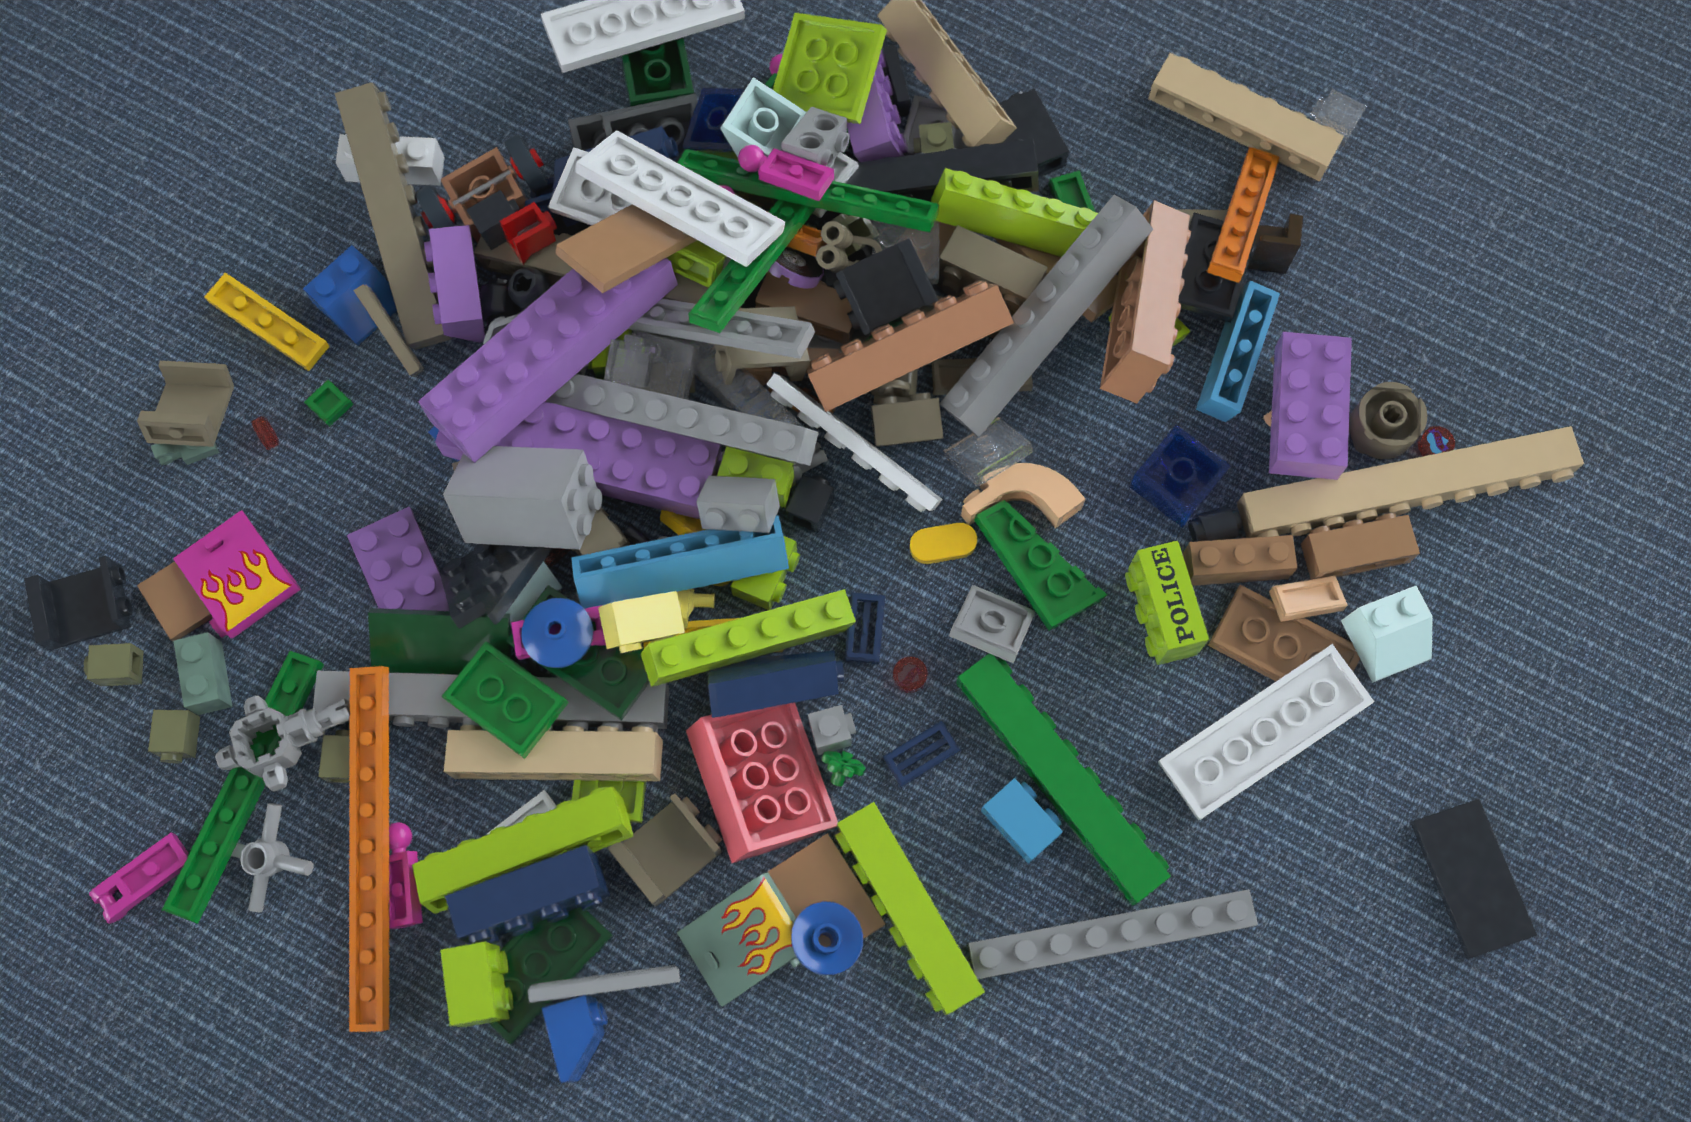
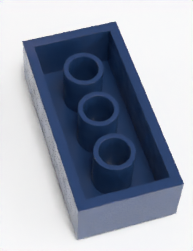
M585 845L446 895L445 898L457 939L468 944L479 942L497 944L500 942L499 936L512 932L513 936L528 933L534 929L533 924L546 919L548 923L561 921L569 916L568 911L581 907L582 911L599 907L603 904L602 899L609 897L610 893L598 856Z

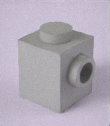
M842 705L808 714L818 755L826 751H835L852 746L850 735L855 734L856 729L851 713L844 714Z

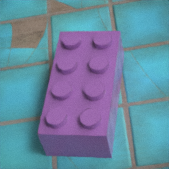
M882 50L861 124L847 122L853 153L859 162L879 160L885 157L904 156V153L908 152L906 139L903 133H899L897 124L901 123L898 109L895 104L892 105L889 97L894 93L889 77L884 75L882 69L886 66Z
M1283 332L1280 336L1274 352L1270 474L1338 480L1347 468L1352 338Z

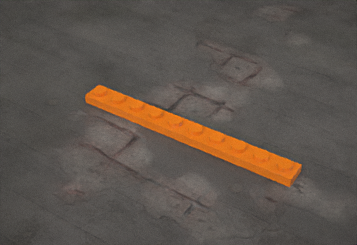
M384 666L350 668L349 1032L389 1030V667Z

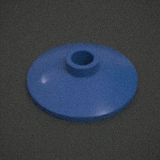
M565 598L549 599L535 606L525 618L522 627V642L529 656L537 663L550 668L567 667L579 661L589 650L593 640V624L587 611L578 603ZM554 624H559L562 627L561 631L556 635L550 634V627Z
M818 902L805 908L796 918L791 931V944L797 959L807 969L821 975H835L850 968L860 956L863 947V932L858 919L849 909L834 902ZM825 935L829 937L831 941L830 946L823 947L819 943V936Z

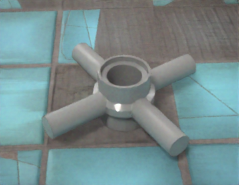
M267 804L261 839L247 845L237 843L231 855L232 857L240 858L244 871L254 875L248 910L252 912H263L270 876L283 870L309 876L314 868L311 861L291 857L286 844L276 840L282 805Z

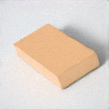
M1336 575L1273 586L1269 591L1281 622L1344 611L1348 606Z

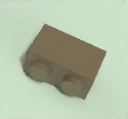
M930 393L910 395L911 401L897 402V397L877 399V405L870 407L875 447L943 439L939 398L931 399Z

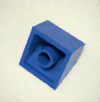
M351 245L306 285L303 290L313 304L349 339L359 346L378 327L353 290L363 284L367 285L372 289L389 316H392L397 309L389 282L368 259Z
M587 995L542 1008L561 1083H573L580 1080L605 1034L603 1025L608 1024L603 1003H598L596 998Z

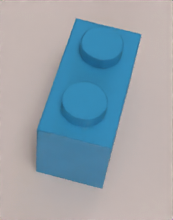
M1014 778L982 807L981 812L1029 864L1063 833L1059 828L1062 823L1049 808L1043 810L1035 801L1037 798L1036 793L1026 782L1023 781L1020 784Z

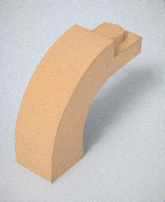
M1012 463L996 467L981 476L979 487L983 491L981 492L977 489L963 500L964 505L962 506L961 516L968 525H971L975 522L974 519L977 514L1000 501L1019 500L1036 506L1050 523L1057 528L1082 509L1085 498L1067 478L1050 468L1032 463Z

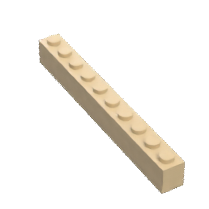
M1572 426L1345 472L1341 474L1338 480L1315 478L1243 493L1237 502L1246 538L1279 536L1290 532L1293 536H1300L1309 533L1312 528L1319 526H1329L1330 529L1342 526L1345 521L1361 519L1363 522H1368L1378 517V514L1389 512L1395 513L1398 516L1409 512L1412 507L1422 506L1423 509H1432L1442 505L1443 501L1455 499L1456 503L1469 501L1475 498L1476 494L1487 492L1488 496H1495L1507 492L1509 487L1520 485L1521 489H1529L1540 485L1543 480L1552 479L1554 483L1566 481L1574 477L1573 473L1584 462Z

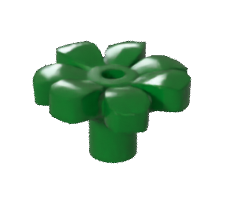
M837 751L823 752L821 758L822 762L828 764L827 769L833 772L830 782L836 786H843L846 776L852 778L853 774L863 776L866 769L864 764L857 759H852L853 754L847 751H843L842 755Z

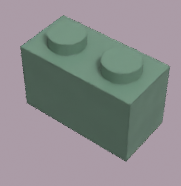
M208 632L174 640L184 708L197 715H202L233 707L222 641Z

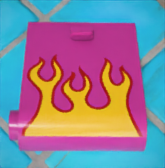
M242 510L173 558L212 615L213 619L209 623L222 638L226 635L231 639L235 638L301 590L298 583L277 560Z

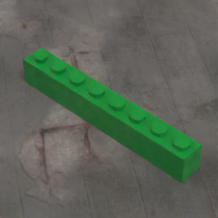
M990 653L958 676L957 686L1130 904L1134 906L1171 877L1166 871L1169 869L1168 863L1157 851L1152 853L1144 843L1146 836L1135 823L1129 824L1121 813L1124 810L1117 799L1111 794L1105 795L1098 786L1101 781L1097 774L1089 766L1084 768L1076 757L1079 754L1068 739L1063 741L1054 731L1056 725L1052 718L1045 711L1040 713L1032 704L1034 697L1023 684L1018 686L1010 676L1012 670L1007 662L1002 658L996 659Z

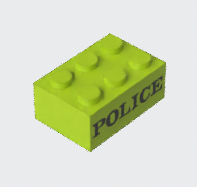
M1178 540L1137 550L1128 568L1129 572L1125 573V578L1129 591H1135L1138 601V604H1135L1136 616L1140 624H1145L1148 636L1145 637V644L1149 656H1155L1157 665L1197 656L1209 641V637Z

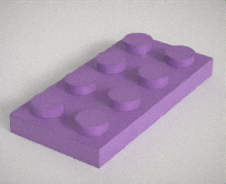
M410 507L347 535L378 608L449 611L438 566Z

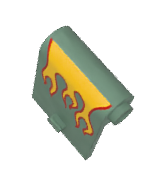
M768 872L753 879L677 932L721 1007L730 1003L779 968L791 963L793 968L801 965L794 954L791 944V931L796 916Z

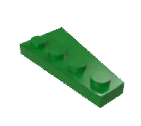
M1005 500L976 515L974 521L1048 631L1104 600L1107 596L1101 588H1095L1085 579V574L1076 565L1072 567L1059 554L1060 551L1051 542H1045L1036 533V528Z

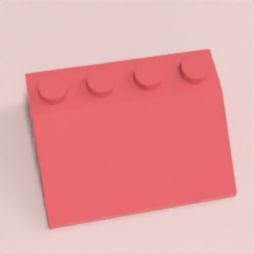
M795 702L712 718V715L704 716L686 730L731 863L773 851L837 827V817Z

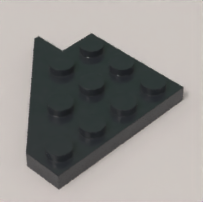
M478 544L472 552L464 557L449 561L439 573L451 618L456 626L461 629L484 614H487L494 625L499 623L553 548Z

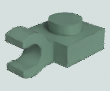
M216 443L213 447L154 444L151 446L155 459H159L161 465L169 464L179 458H182L189 465L219 453Z

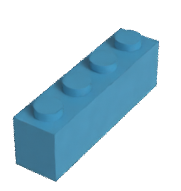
M1251 280L1241 288L1231 323L1225 321L1196 410L1224 422H1227L1241 412L1280 293Z

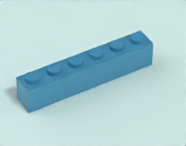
M776 515L769 533L708 529L571 557L574 582L580 604L584 609L628 599L706 587L721 582L740 580L750 576L789 569L784 536L778 515Z

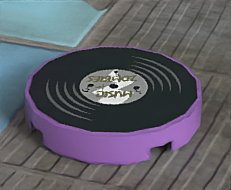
M790 247L784 249L768 270L775 277L780 278L781 275L790 278L788 281L790 285L804 289L815 288L824 275V268L818 264L815 256Z

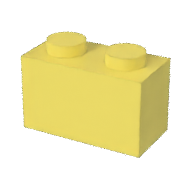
M677 591L612 602L598 607L607 649L620 647L621 653L642 649V642L652 641L653 643L685 633Z

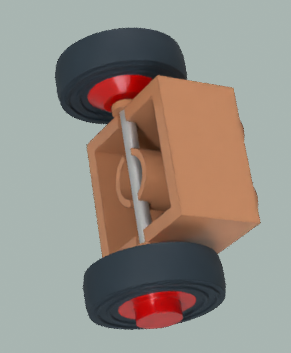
M517 134L504 142L510 154V166L496 147L443 177L440 180L450 197L448 202L439 195L431 184L419 189L416 192V196L423 209L420 213L430 229L458 226L454 212H458L464 225H470L471 235L478 243L481 234L469 216L468 208L499 190L503 192L507 201L514 198L519 208H524V202L528 199L516 179L518 178L516 173L520 179L526 181L534 193L548 186V182L540 169L544 164L535 148L529 150L523 138Z

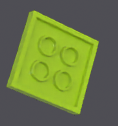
M794 13L773 91L805 112L814 107L845 117L848 123L861 124L887 32L886 28L880 24Z

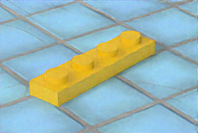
M227 273L222 275L204 297L214 307L308 371L311 370L330 347L324 339Z

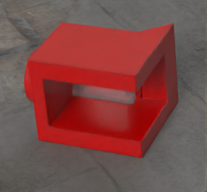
M535 202L500 220L508 244L523 265L530 255L556 241L553 230L557 229V226L548 211L542 213Z

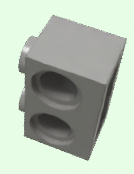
M811 107L781 142V151L831 168L838 153H843L849 143L850 135L846 133L847 118Z

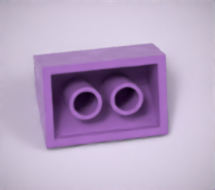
M470 225L429 229L430 241L424 242L427 262L433 261L434 272L428 273L431 293L438 294L439 304H432L435 324H442L443 333L446 336L481 343L485 339V330Z

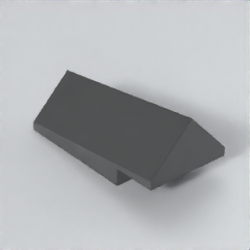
M696 94L568 119L572 146L583 151L596 147L616 130L629 137L661 126L668 138L672 137L676 142L678 148V157H675L676 163L685 149L697 151V147L706 144Z

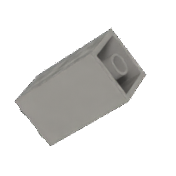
M493 446L475 463L463 453L443 493L464 542L474 544L580 549L586 535H589L591 531L593 517L602 505V493L597 488L593 478V468L588 464L584 450Z

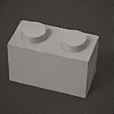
M708 476L696 501L702 529L769 533L780 508L775 479Z

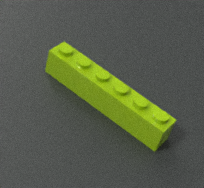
M947 168L944 169L931 198V202L939 204V213L935 221L956 227L958 225L973 232L1060 257L1066 253L1098 214L1088 208L1075 207L1065 204L1058 199H1048L1032 194L1027 190L1014 189L993 180L987 181L970 176L963 171H953Z
M844 589L649 643L641 652V657L650 685L653 687L842 633L852 626L856 620Z
M613 786L598 788L581 799L564 801L558 804L555 809L545 813L531 814L517 824L509 827L495 828L490 834L476 840H465L453 849L427 855L424 860L412 864L420 904L432 913L437 914L448 909L446 895L585 845L593 852L634 837L624 799Z
M873 802L838 822L837 828L839 833L835 835L837 842L845 854L849 851L853 854L857 864L852 867L862 885L869 882L875 895L870 898L880 916L887 913L893 924V927L888 930L899 948L904 945L906 946L912 957L907 963L916 979H925L930 988V991L925 994L935 1012L937 1013L942 1010L945 1016L985 993L876 804Z

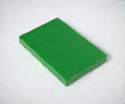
M485 641L441 696L524 759L569 703L564 697L487 641Z

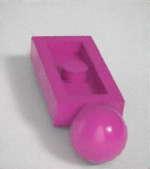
M747 145L740 150L738 155L740 166L748 172L758 171L759 180L820 201L834 180V169L773 148L767 157L760 147Z
M400 822L389 825V849L392 852V855H389V929H398L423 923L422 907L412 864L418 862L417 851H406V848L412 841V832L406 824Z

